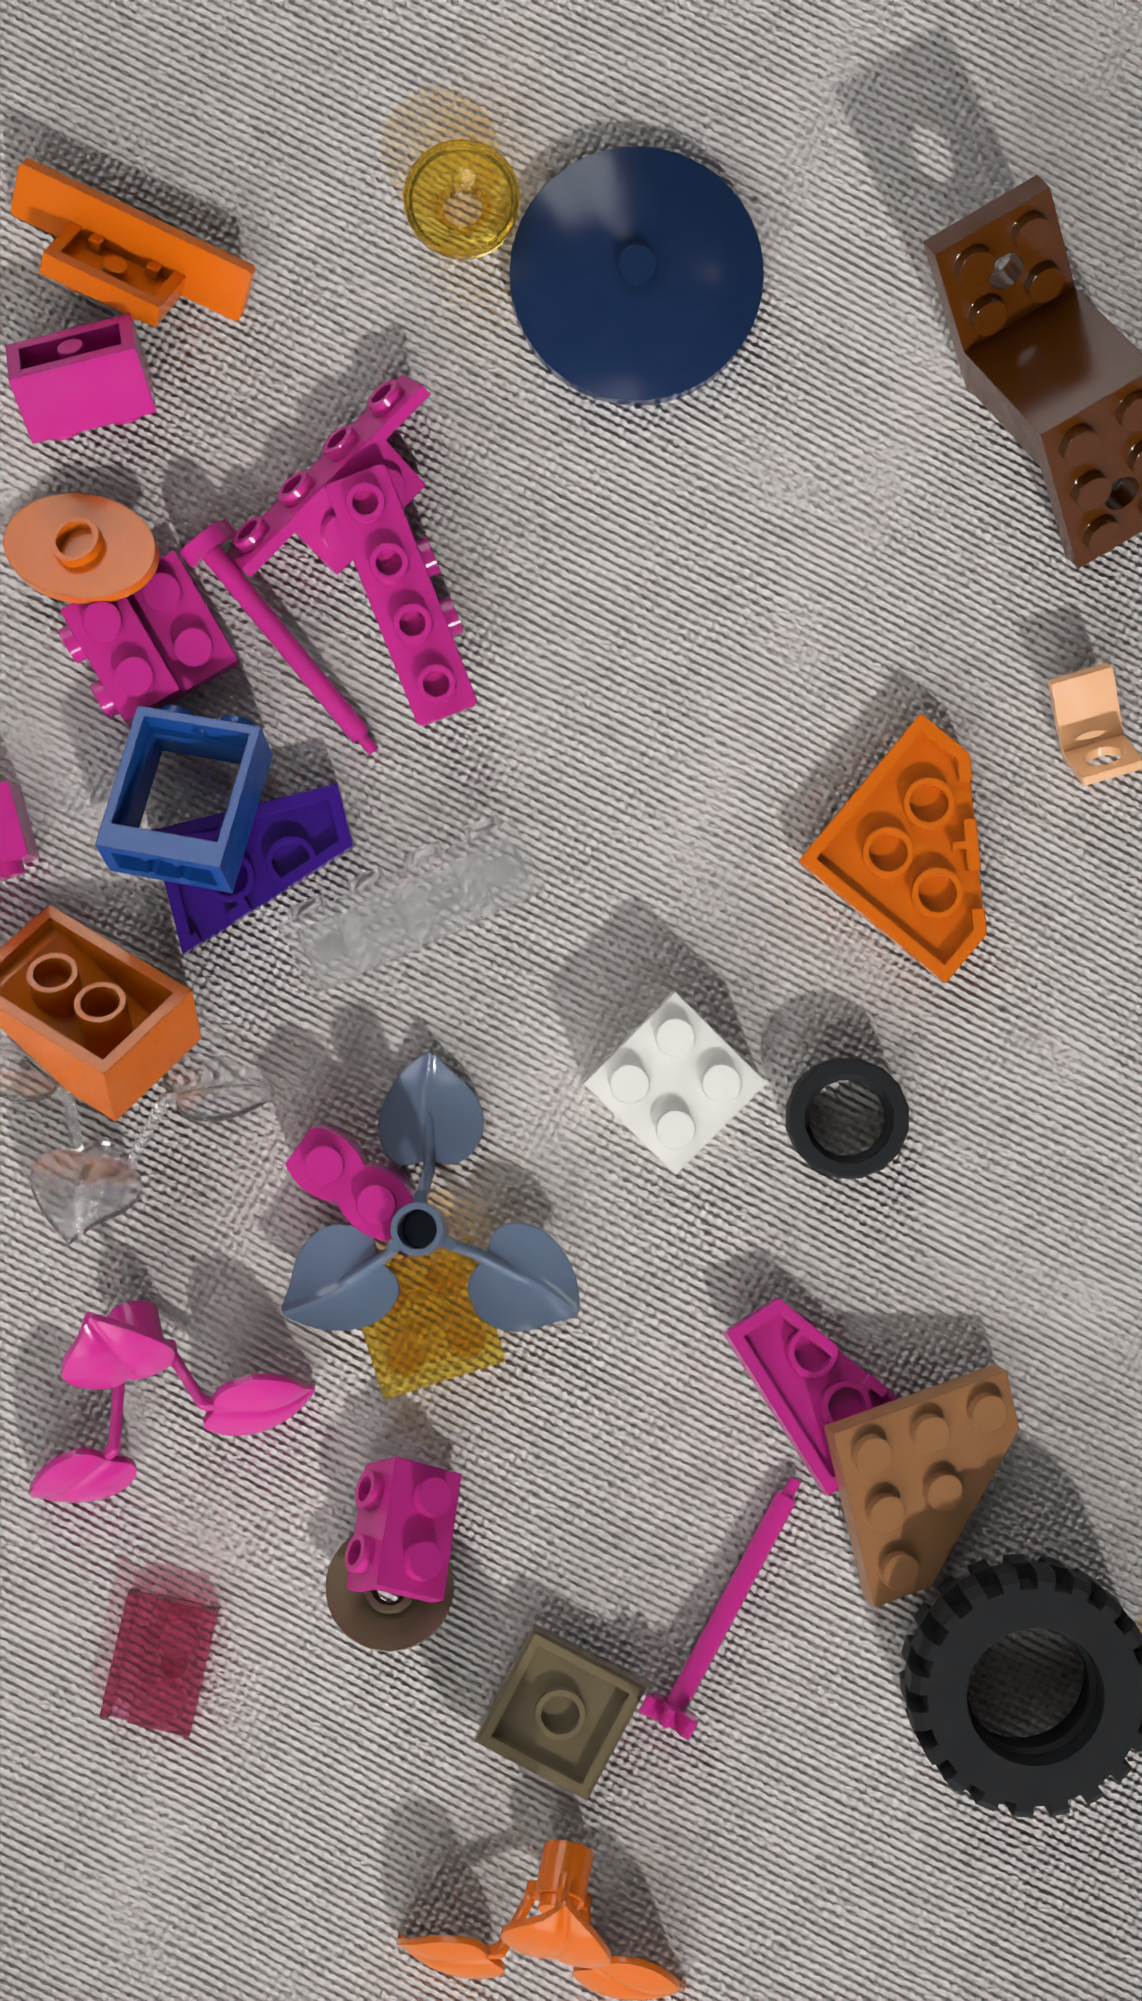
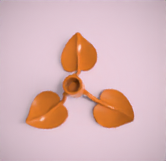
M550 1840L544 1843L537 1880L527 1881L525 1895L510 1923L502 1927L501 1939L498 1942L485 1945L479 1940L463 1936L434 1935L405 1938L402 1934L398 1935L396 1941L398 1946L430 1968L464 1979H489L503 1975L505 1963L500 1959L505 1957L511 1947L527 1956L542 1959L550 1958L574 1966L572 1975L578 1982L598 1994L614 1999L630 2001L659 1999L684 1991L686 1985L685 1980L679 1981L673 1974L652 1962L638 1958L611 1955L610 1949L591 1925L590 1909L593 1895L587 1893L594 1853L582 1844L567 1840ZM535 1900L539 1901L538 1910L543 1914L526 1918Z

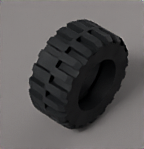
M1023 1554L1003 1555V1564L990 1566L983 1559L968 1565L967 1567L971 1575L956 1583L952 1576H949L936 1587L941 1594L938 1600L932 1606L923 1602L914 1616L918 1628L915 1635H906L901 1654L906 1661L905 1670L899 1672L900 1689L906 1701L907 1708L905 1711L930 1763L936 1765L943 1779L958 1793L965 1790L968 1791L975 1804L991 1811L998 1808L999 1804L1007 1806L1012 1816L1032 1818L1035 1806H1045L1051 1817L1070 1813L1068 1800L1081 1795L1087 1805H1090L1105 1795L1098 1785L1110 1775L1120 1783L1133 1769L1125 1759L1130 1749L1142 1752V1633L1136 1623L1107 1590L1105 1591L1092 1577L1078 1568L1070 1570L1060 1560L1040 1556L1038 1561L1034 1562L1028 1561ZM1041 1628L1060 1633L1075 1646L1084 1665L1082 1690L1070 1713L1053 1728L1034 1736L1007 1737L987 1730L973 1714L967 1694L972 1670L983 1652L1001 1637L1018 1630Z

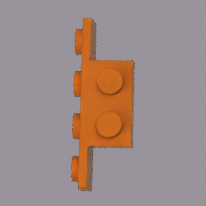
M26 158L18 166L11 204L12 215L57 236L43 252L40 274L64 284L74 292L85 294L122 312L124 315L130 313L132 319L144 322L154 328L157 327L181 296L234 321H238L245 313L256 271L253 264L30 158Z

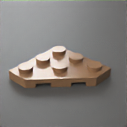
M997 1364L824 1426L863 1596L874 1608L932 1586L1016 1436L1019 1425L1008 1374L1005 1369Z

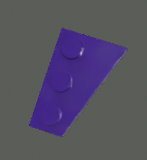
M338 783L258 804L233 893L164 881L182 954H188L355 847ZM226 812L154 829L153 831L218 842Z

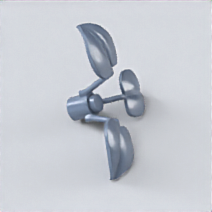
M425 1053L409 1064L393 1083L383 1102L378 1123L381 1146L391 1161L404 1166L423 1162V1172L418 1189L414 1193V1203L407 1204L396 1212L391 1222V1236L393 1240L379 1253L375 1240L360 1232L353 1225H330L314 1233L302 1246L295 1260L289 1288L281 1308L283 1315L302 1325L329 1331L354 1330L374 1324L385 1317L393 1308L400 1292V1285L396 1275L384 1263L391 1260L399 1251L412 1256L432 1254L443 1247L481 1262L470 1275L468 1294L475 1312L484 1322L492 1327L503 1331L523 1332L574 1318L580 1309L577 1278L568 1257L550 1235L533 1225L507 1223L495 1230L489 1242L488 1252L476 1246L449 1236V1224L445 1214L437 1206L428 1203V1195L435 1173V1161L449 1165L457 1164L468 1158L481 1141L484 1131V1115L479 1099L461 1078L452 1072L435 1054Z

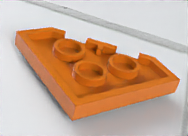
M920 713L799 858L797 863L942 983H947L987 935L985 908L982 905L979 874L981 864L977 821L974 818L971 780H973L971 757L969 752Z

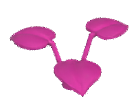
M144 1300L126 1302L113 1308L107 1317L88 1311L84 1316L75 1341L64 1355L61 1363V1372L64 1381L75 1387L94 1390L112 1388L109 1440L101 1452L91 1448H76L49 1461L33 1478L29 1486L30 1497L66 1503L91 1502L118 1494L133 1482L137 1473L135 1461L126 1456H117L121 1446L125 1382L128 1379L134 1381L151 1377L171 1365L197 1407L207 1411L203 1417L204 1428L210 1432L228 1436L260 1433L285 1422L307 1403L315 1391V1382L313 1380L305 1383L293 1377L277 1374H251L225 1383L215 1391L213 1396H209L200 1389L178 1354L176 1341L164 1338L158 1307L154 1303Z

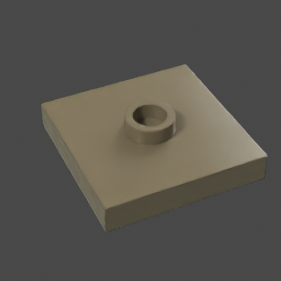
M533 1624L480 1724L474 1741L587 1801L641 1700L647 1685L643 1680Z

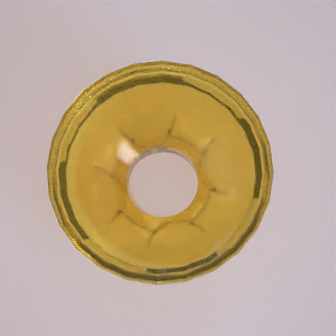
M468 139L448 140L424 152L412 165L406 177L403 191L404 212L410 228L419 241L429 250L443 257L456 260L475 259L487 255L498 248L511 233L520 207L519 185L513 169L507 160L495 149L481 142ZM470 193L479 200L482 206V213L474 224L467 227H458L447 220L444 215V206L447 200L454 194Z

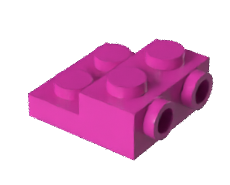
M175 550L159 559L157 570L152 579L134 594L112 602L97 601L92 604L71 603L60 610L68 624L58 630L63 643L77 664L88 658L100 679L90 685L99 705L109 719L120 714L123 721L132 726L137 706L160 709L163 705H170L241 664Z

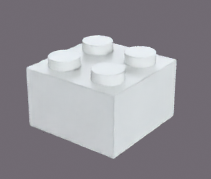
M672 992L583 1081L584 1085L675 1175L767 1084L676 992Z

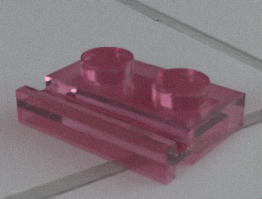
M131 1587L127 1593L99 1717L109 1718L111 1716L128 1720L127 1723L190 1737L193 1731L221 1607L160 1593L154 1595Z

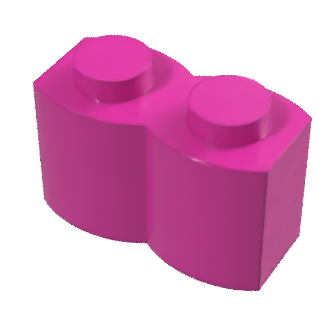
M318 1124L312 1127L285 1163L292 1178L305 1191L322 1200L337 1202L344 1217L356 1229L378 1240L390 1241L392 1238L391 1222L394 1215L403 1206L414 1203V1193L416 1190L402 1174L386 1165L369 1162L362 1147L350 1135L329 1125Z

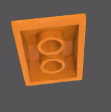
M50 904L0 948V1028L68 1092L115 1122L202 1039L191 989Z

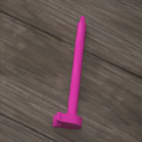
M226 518L211 524L184 546L179 552L180 555L193 569H196L203 561L209 566L351 742L354 744L358 741L368 755L372 754L379 747L367 734L370 731L368 726L221 547L236 534L235 529Z
M790 1476L783 1491L776 1492L668 1697L656 1692L651 1695L647 1694L638 1710L641 1714L658 1720L661 1726L672 1728L686 1740L690 1739L698 1724V1716L687 1707L797 1502L793 1497L801 1481Z

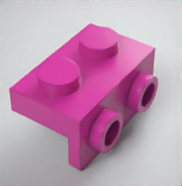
M397 1456L369 1463L365 1466L355 1490V1503L358 1507L355 1532L348 1543L345 1553V1566L348 1570L347 1590L355 1592L379 1590L429 1603L444 1601L462 1474Z

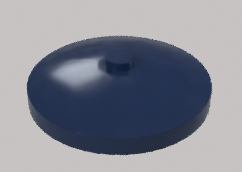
M644 146L620 147L597 152L576 161L554 176L538 192L520 221L511 250L509 267L510 292L515 317L524 339L539 361L556 378L581 394L596 400L627 406H646L679 399L700 389L717 377L734 360L750 335L757 317L764 282L763 257L758 234L749 213L734 191L718 175L695 160L676 152Z

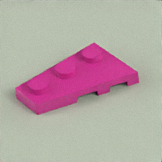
M773 1298L722 1333L821 1492L829 1496L838 1490V1485L824 1426L897 1400L898 1398L888 1391L889 1388L872 1374H868L841 1352L837 1345L780 1298Z

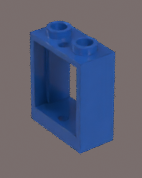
M163 705L160 709L137 706L95 843L109 870L233 893L273 756L262 728L246 718L234 715H226L219 720L196 716L190 710L176 705ZM163 751L240 764L218 842L139 828Z

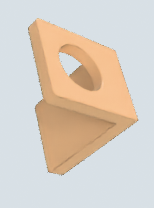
M1102 663L1048 680L1061 756L1083 786L1142 769V756L1124 735L1114 671L1109 663ZM1117 755L1121 757L1117 761L1106 765L1088 764L1090 760L1099 756Z

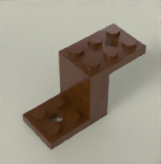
M1035 175L923 241V245L965 385L1041 467L1065 555L1079 569L1142 532V353L1075 287L1051 189L1038 175ZM1011 253L1006 266L1000 272L992 275L995 262L1000 257ZM1124 477L1120 486L1111 493L1112 484Z

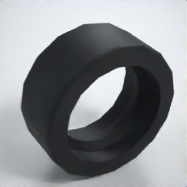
M832 1058L811 1067L794 1084L786 1103V1131L794 1150L815 1170L837 1179L863 1178L883 1170L900 1153L909 1131V1106L900 1084L882 1067L859 1058ZM839 1080H855L867 1085L879 1097L884 1109V1126L878 1140L869 1149L855 1155H838L826 1150L815 1139L810 1128V1108L816 1095L825 1086Z

